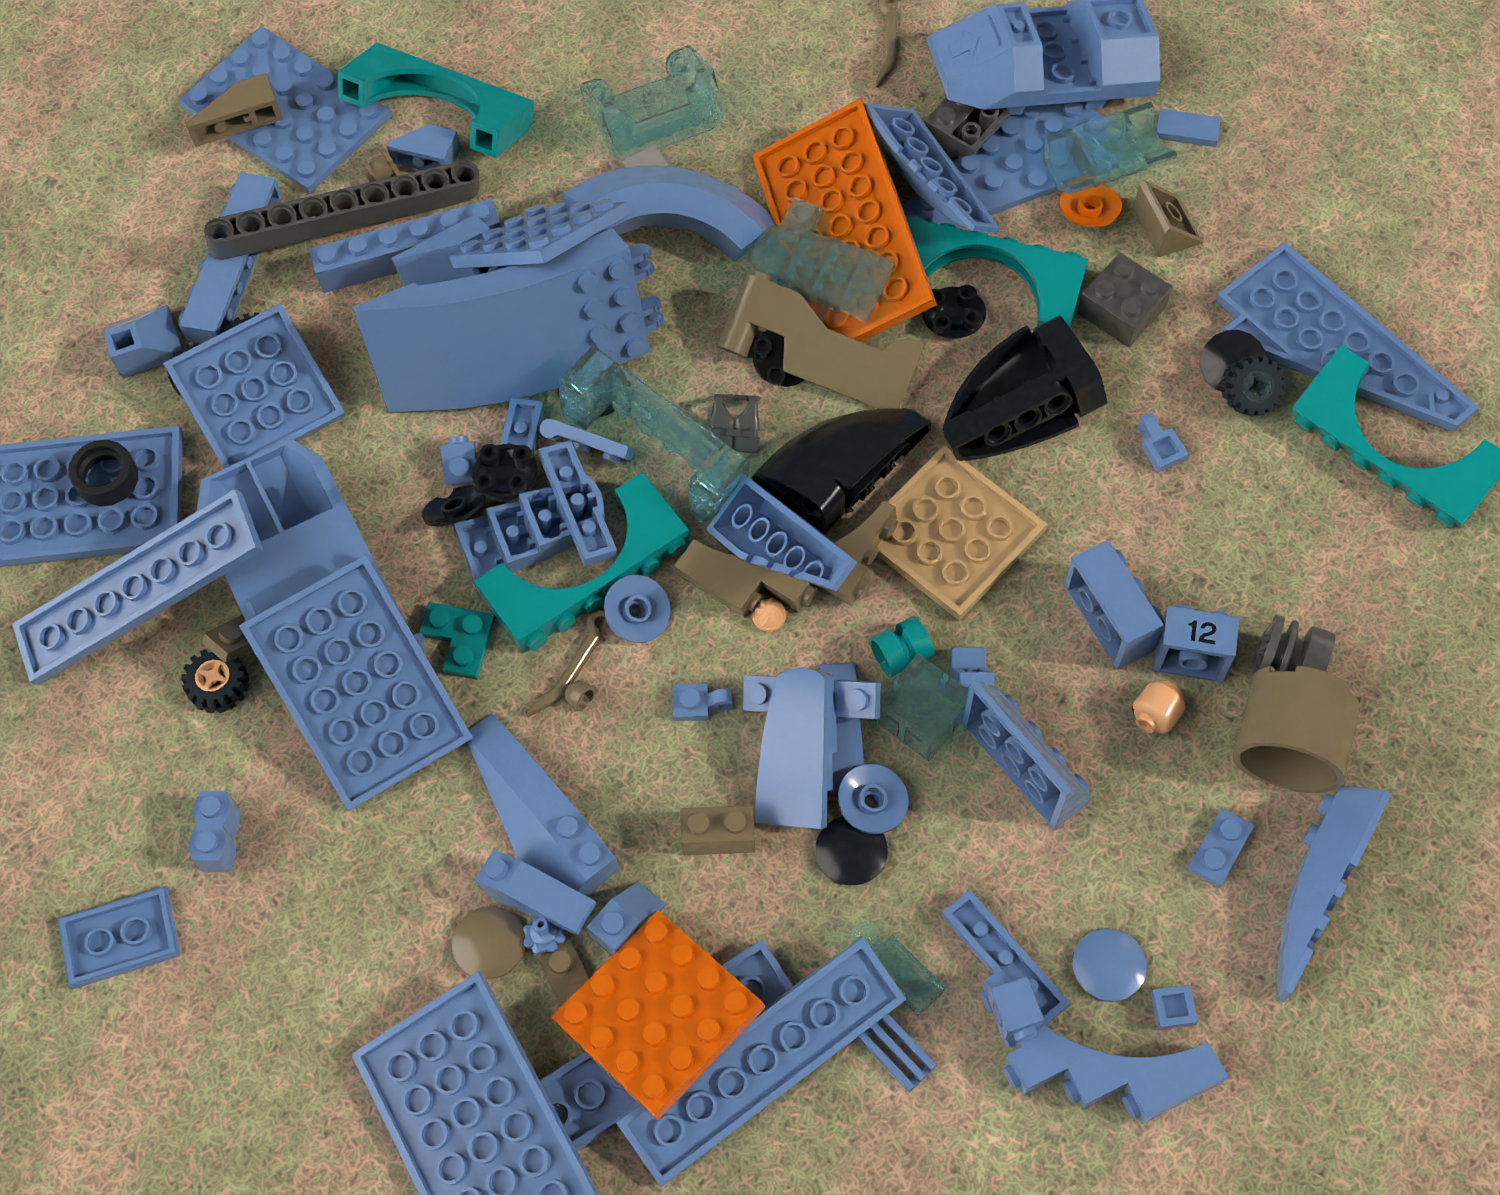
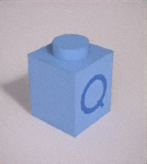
M1026 976L991 988L988 1000L1004 1041L1015 1038L1016 1042H1023L1037 1036V1030L1041 1028L1044 1017L1028 977Z

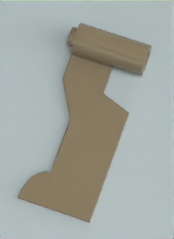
M754 270L752 275L745 274L717 347L747 358L757 330L760 327L784 337L783 372L877 409L900 408L926 344L925 342L914 339H900L887 345L884 351L828 329L800 293L770 282L771 276Z

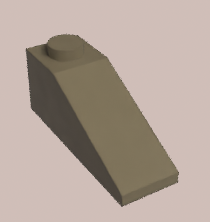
M267 73L236 82L185 124L195 147L283 120Z

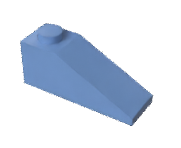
M494 849L475 879V882L493 899L536 918H544L548 923L576 935H579L596 905L593 899L529 864Z

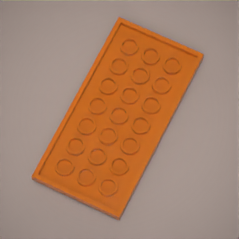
M861 98L752 155L795 291L804 297L828 329L860 342L937 306L875 130L866 112L865 103Z

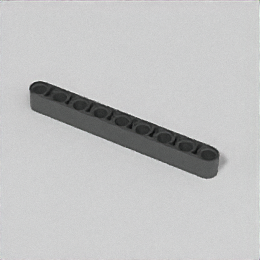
M459 161L214 218L207 222L204 227L207 248L210 255L216 259H230L453 206L469 201L478 194L479 169L472 162Z

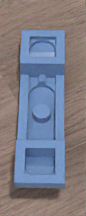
M854 662L820 664L821 672L833 675L838 680L857 681ZM836 717L838 753L832 754L833 790L829 791L830 797L838 796L840 783L849 771L857 766L864 765L860 718Z

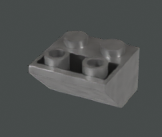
M946 97L924 120V124L947 156L952 159L975 155L1010 117L1011 112L1004 108L983 110L949 101Z

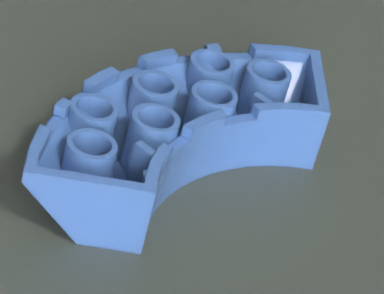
M652 165L616 169L583 181L562 195L570 206L581 201H589V205H592L604 199H612L613 203L627 202L630 215L597 234L613 228L620 235L646 225H658V227L684 230L685 228L702 235L703 239L716 246L734 262L776 231L772 216L751 197L717 178L679 167Z

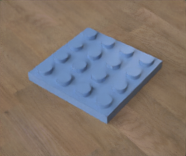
M604 199L592 205H589V201H581L568 207L566 203H558L548 208H544L542 204L535 205L525 210L526 215L505 220L504 227L493 228L483 232L482 239L471 240L461 244V250L449 257L453 269L543 264L630 215L627 202L613 203L612 199Z
M281 303L163 363L224 469L291 438L298 442L346 416L345 411Z

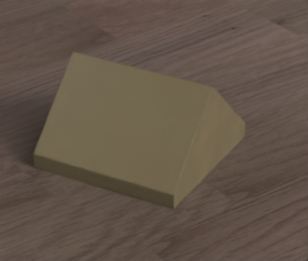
M1143 180L1139 184L1133 210L1158 257L1203 244L1178 195Z

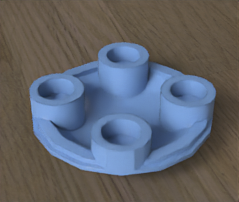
M1110 928L1094 930L1080 940L1073 952L1072 967L1075 978L1084 991L1097 1001L1115 1002L1128 999L1139 991L1146 978L1147 961L1143 949L1133 937L1121 930Z

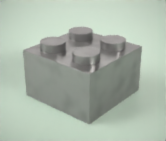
M1119 253L1081 294L1077 314L1127 347H1130L1165 309L1173 286L1124 254Z

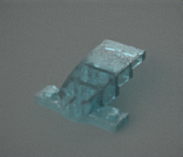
M794 196L780 226L771 225L756 241L752 253L754 270L771 276L770 282L800 293L810 303L815 301L837 313L842 311L868 323L895 267V262L857 246L814 233L823 215V208Z

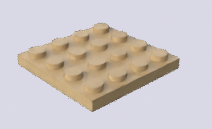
M944 445L888 501L896 508L898 524L889 538L883 537L878 544L879 551L877 556L960 621L1046 531L1048 524L966 461L957 460L951 450Z

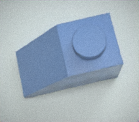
M428 124L390 140L387 144V149L394 164L425 170L455 163L461 146L457 131L444 126L438 127Z
M637 882L613 897L587 926L590 938L609 954L613 955L657 910L661 912L666 904Z

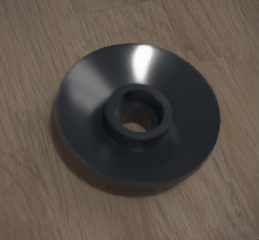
M474 485L457 487L453 489L449 497H436L430 501L422 512V518L429 526H454L455 523L469 520L470 516L484 504L486 497L479 493Z

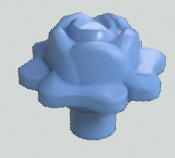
M533 916L531 919L532 924H527L523 928L526 935L524 946L532 948L535 955L543 952L554 953L558 949L557 944H562L566 941V937L563 934L564 929L548 923L544 918Z

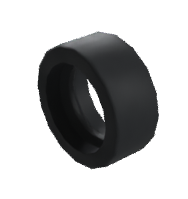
M97 440L82 446L73 455L68 467V477L80 497L89 504L109 506L125 500L134 491L138 482V468L128 450L121 444L111 440ZM110 459L121 462L122 469L120 474L111 483L99 487H92L86 484L85 477L95 464Z

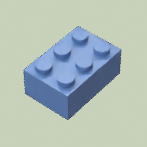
M1109 540L1072 557L1064 587L1118 670L1153 653L1163 629L1164 620L1159 609L1156 606H1151L1145 597V590L1140 580L1136 577L1133 578L1126 568L1127 564L1123 554L1118 549L1115 550Z

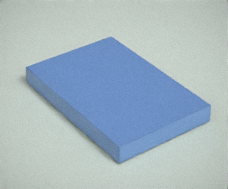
M166 886L57 919L68 985L72 990L181 956L169 891Z

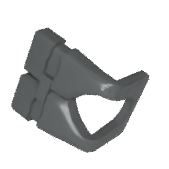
M715 394L709 425L711 432L710 435L708 434L707 449L710 451L729 452L734 448L737 452H759L760 437H758L757 430H760L758 401H760V397L753 395ZM723 400H747L749 403L740 415L734 417L726 409Z

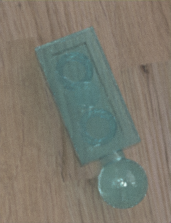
M860 921L853 926L850 934L851 941L853 942L859 937L865 938L905 996L906 1000L904 1003L917 1016L943 994L946 987L893 935L883 943L880 940L879 929L874 923Z

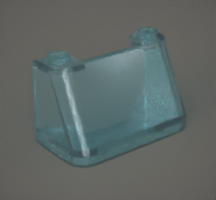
M691 45L676 49L669 54L665 62L668 77L615 96L610 85L603 79H592L579 84L582 98L610 153L617 160L623 161L633 156L636 152L645 150L653 145L657 150L711 131L722 122L724 117L714 69Z

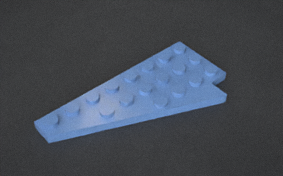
M1083 102L1026 106L1022 114L1010 115L975 155L959 157L953 164L988 213L994 215L1117 169L1120 166L1121 160L1101 146L1117 132L1118 126L1095 110L1084 109ZM919 195L903 208L906 217L919 216L928 222L937 224L950 223L957 228L961 227L960 224L950 220L934 209Z
M1285 242L1217 295L1215 301L1235 318L1219 333L1225 330H1241L1252 334L1261 342L1266 358L1280 365L1315 378L1342 344L1369 362V370L1363 378L1356 395L1450 432L1456 431L1475 415L1479 409L1478 405Z

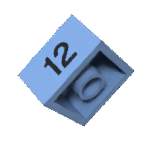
M1186 605L1167 606L1163 616L1164 626L1155 646L1152 671L1223 682L1236 656L1239 617L1229 616V614L1222 611H1197Z

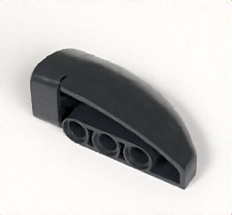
M1059 315L1033 328V333H1031L1028 326H1024L1008 336L983 357L958 389L943 424L945 441L957 460L968 461L1009 453L1056 437L1079 426L1078 419L1074 414L1081 418L1108 404L1102 377L1094 361L1062 316Z
M908 408L862 410L823 421L786 442L768 458L751 476V479L825 535L844 515L845 509L848 512H853L854 509L852 507L859 500L863 501L875 489L873 485L880 478L884 479L897 466L894 463L901 456L905 457L931 430V421L917 411Z

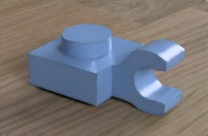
M1152 412L1140 417L1141 424L1137 425V428L1145 439L1141 444V448L1157 473L1186 461L1189 454L1173 428L1163 431Z
M708 683L673 685L674 721L709 720V711L733 710L732 689H718L709 693Z

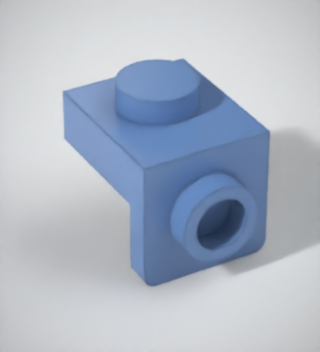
M467 436L448 438V445H440L445 485L473 482L472 469L477 459L476 441L468 442Z
M984 647L951 648L950 682L962 687L963 692H968L970 683L975 680L994 686L995 672L986 669V648Z

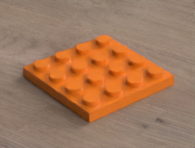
M657 910L551 1018L555 1024L658 1121L765 1009V1005L680 928Z

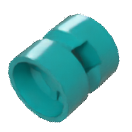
M911 616L896 624L894 632L886 629L869 638L873 655L889 678L907 670L909 662L916 665L934 655L931 639L922 623L915 616Z

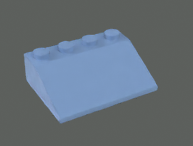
M978 680L970 683L962 724L1051 828L1055 830L1087 806L1091 796L1087 783L1080 775H1074L1067 768L1063 755L1056 748H1050L1042 739L1043 736L1040 729L1034 722H1027L1019 713L1020 710L1017 703L1010 695H1004L998 687Z

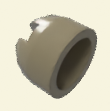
M580 680L569 684L565 690L566 701L578 711H583L588 706L579 704L584 694L590 702L596 694L593 686Z

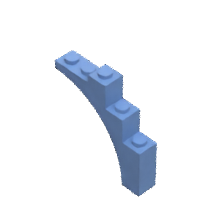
M998 972L984 979L982 984L984 991L980 993L981 1000L990 1014L993 1013V1010L988 1000L991 988L1005 984ZM1044 1024L1037 1030L1038 1035L1029 1040L1016 1042L1015 1038L1004 1041L1008 1048L1014 1046L1016 1049L1008 1053L1005 1059L1007 1066L1003 1068L1004 1074L1013 1089L1019 1087L1022 1094L1025 1095L1064 1075L1066 1081L1062 1082L1067 1097L1073 1104L1078 1102L1082 1110L1123 1090L1125 1096L1122 1097V1101L1127 1112L1132 1118L1138 1116L1142 1125L1222 1084L1229 1077L1209 1042L1171 1055L1127 1057L1089 1049L1066 1039ZM998 1027V1030H999V1033H1000V1035H1001V1038H1002V1040L1004 1041L1003 1036H1002V1034H1001V1031H1000V1029H999V1027Z

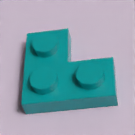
M428 602L419 633H422L427 638L451 642L443 667L444 674L478 680L496 618L491 613Z

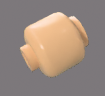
M1168 681L1149 683L1132 704V712L1136 717V724L1147 733L1156 732L1164 734L1169 732L1183 716L1186 709L1183 692L1176 685Z

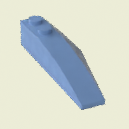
M865 103L866 112L872 122L883 153L889 157L895 166V170L919 196L944 216L971 231L998 232L999 226L914 109Z
M746 475L706 528V531L743 561L835 592L858 563L819 530Z
M492 713L469 730L473 739L467 741L519 860L585 896L619 871L617 859L545 771Z
M1342 785L1333 796L1326 793L1317 810L1318 813L1323 815L1319 825L1312 823L1302 841L1308 847L1294 880L1284 918L1278 962L1277 999L1285 1002L1292 995L1314 951V948L1311 947L1313 942L1316 943L1330 920V916L1326 915L1328 910H1333L1347 886L1342 881L1349 877L1354 867H1357L1392 793L1380 789Z

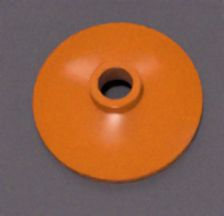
M1082 182L1073 184L1062 192L1059 199V208L1068 220L1077 225L1103 227L1118 219L1122 210V202L1118 194L1111 188L1099 183Z

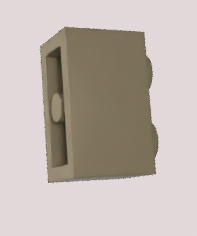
M753 805L680 808L683 855L755 853Z

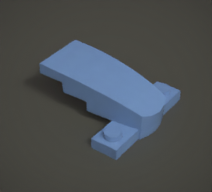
M571 440L539 449V458L551 487L519 494V501L486 508L485 516L454 524V532L473 581L500 563H503L513 573L575 545L584 566L616 557L617 549L605 523V510L601 492L595 482L584 473Z
M803 667L789 669L777 676L744 675L743 710L767 712L758 767L754 823L814 829L827 828V791L833 790L832 754L838 753L836 717L880 718L881 682L838 680L837 677L828 673Z

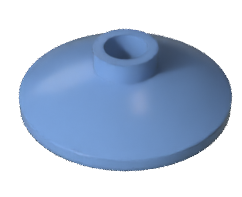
M630 575L621 578L610 587L604 601V614L608 625L620 638L633 643H645L657 638L666 629L670 620L671 607L666 592L656 581L642 575ZM630 606L638 609V617L631 616L629 613Z
M864 764L853 768L845 775L838 789V805L842 815L854 828L865 833L882 834L893 830L902 822L908 810L909 797L905 784L895 772L881 765ZM865 798H873L876 801V807H868L865 804Z

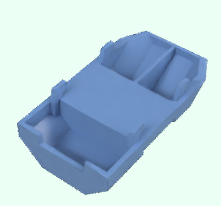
M1143 0L1067 1L1066 6L1028 9L1025 2L994 4L982 7L926 38L947 99L983 110L1004 108L1011 112L1010 115H1020L1026 106L1084 102V109L1102 108L1105 102L1110 99L1155 96L1160 83L1159 35Z
M291 438L201 479L197 511L233 489L243 493L264 550L224 574L246 621L365 554L398 608L321 456Z

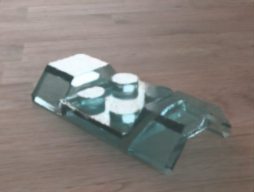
M1152 102L1046 136L1044 139V162L1057 189L1073 194L1093 186L1095 188L1145 171L1151 166L1176 158V151L1163 146L1153 126L1154 106Z

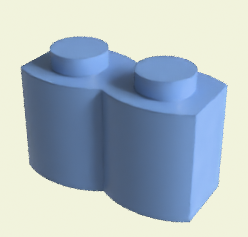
M201 791L194 805V820L197 826L193 830L189 842L191 859L203 872H229L236 857V845L233 837L240 823L238 805L227 791Z

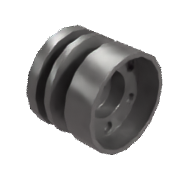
M1275 614L1271 624L1263 632L1253 659L1254 673L1268 666L1273 667L1275 671L1295 672L1296 665L1326 672L1333 652L1336 633L1312 626L1304 639L1297 638L1299 621L1292 620L1285 634L1282 633L1285 617Z

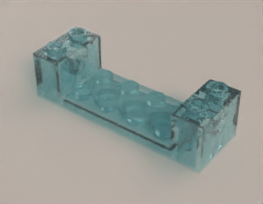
M595 345L558 381L561 414L571 425L575 426L578 424L586 431L612 404L613 409L620 416L631 418L645 435L656 437L663 443V446L669 453L674 456L679 455L688 462L695 473L689 479L687 508L691 516L701 523L706 521L710 524L745 475L748 477L750 462Z

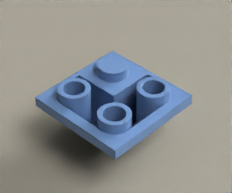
M168 305L107 324L103 331L110 357L122 378L162 366L170 357H175L174 352L177 349L180 352L183 351Z

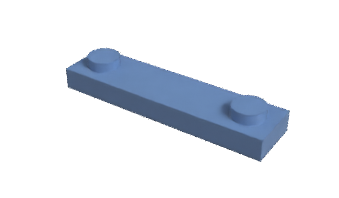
M971 890L967 891L942 912L941 917L992 975L998 972L1005 983L1028 977L1044 1017V1025L1047 1026L1071 1004L1069 1000Z

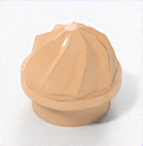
M772 598L761 600L758 606L755 607L754 613L752 612L753 623L763 631L771 632L778 630L786 620L785 607L782 603Z

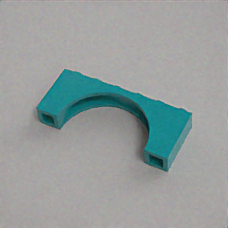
M375 43L338 70V99L362 108L381 99L404 95L438 98L461 107L474 118L471 121L470 149L494 158H498L522 137L533 123L534 100L380 43Z
M919 216L906 217L927 278L939 268L958 260L978 258L1001 263L1016 272L1030 288L1037 306V326L1060 315L1071 328L1088 258H1084L1075 252L1062 253L1053 251L1045 245L1036 244L1032 246L1019 243L1018 240L1010 237L997 238L989 236L985 232L958 229L950 223H932Z
M1341 344L1292 407V415L1296 417L1293 422L1306 432H1310L1312 429L1323 436L1321 441L1332 450L1338 451L1339 448L1345 450L1351 455L1349 460L1360 469L1366 470L1367 467L1373 469L1379 474L1377 479L1388 488L1394 489L1396 486L1408 493L1405 498L1420 509H1423L1425 505L1436 512L1434 518L1442 525L1450 529L1455 525L1461 529L1500 480V448L1484 439L1477 448L1465 457L1453 463L1434 468L1407 467L1383 457L1364 438L1355 414L1356 394L1369 370V362Z
M643 473L638 474L615 489L617 505L623 512L627 522L626 539L617 559L597 578L570 588H545L520 579L509 571L503 563H500L473 581L479 597L491 613L495 615L497 621L522 654L529 649L535 651L541 648L547 642V637L556 631L564 632L570 629L575 624L576 618L586 611L592 613L600 609L604 604L610 587L621 578L630 575L650 576L658 570L662 561L670 556L677 558L686 551L688 544H690L689 529Z

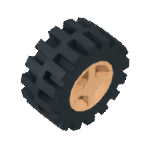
M206 649L200 651V657L193 655L190 658L193 663L184 666L183 669L186 674L181 676V680L184 683L182 685L183 690L190 701L198 709H204L207 713H214V710L223 713L226 712L225 708L227 707L231 709L236 707L235 702L237 700L242 701L245 698L243 693L244 691L248 692L249 685L247 681H250L247 670L241 660L236 658L225 664L212 651L208 653ZM217 682L221 683L217 686L212 687V685Z

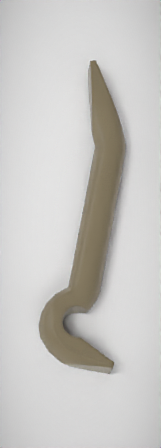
M879 0L878 2L879 11L882 15L886 16L885 59L876 80L877 88L890 74L897 60V12L887 4L901 0Z
M604 609L594 611L588 616L586 621L588 634L556 685L526 711L527 717L555 704L565 696L567 686L575 681L600 641L601 630L595 625L599 620L606 621Z

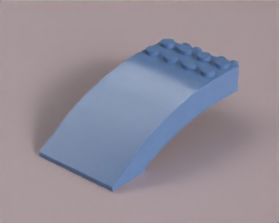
M612 228L584 240L543 264L513 265L488 273L418 286L414 282L352 307L388 412L465 409L510 401L511 398H524L570 385L651 352L647 333L660 328L665 321L663 313L656 312L662 306L660 298L650 295L640 299L637 281L652 275L655 270L653 262L646 260L652 254L650 245L640 243L628 247Z

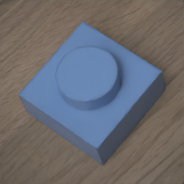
M1190 985L1153 989L1150 995L1158 1030L1194 1026L1198 1023Z

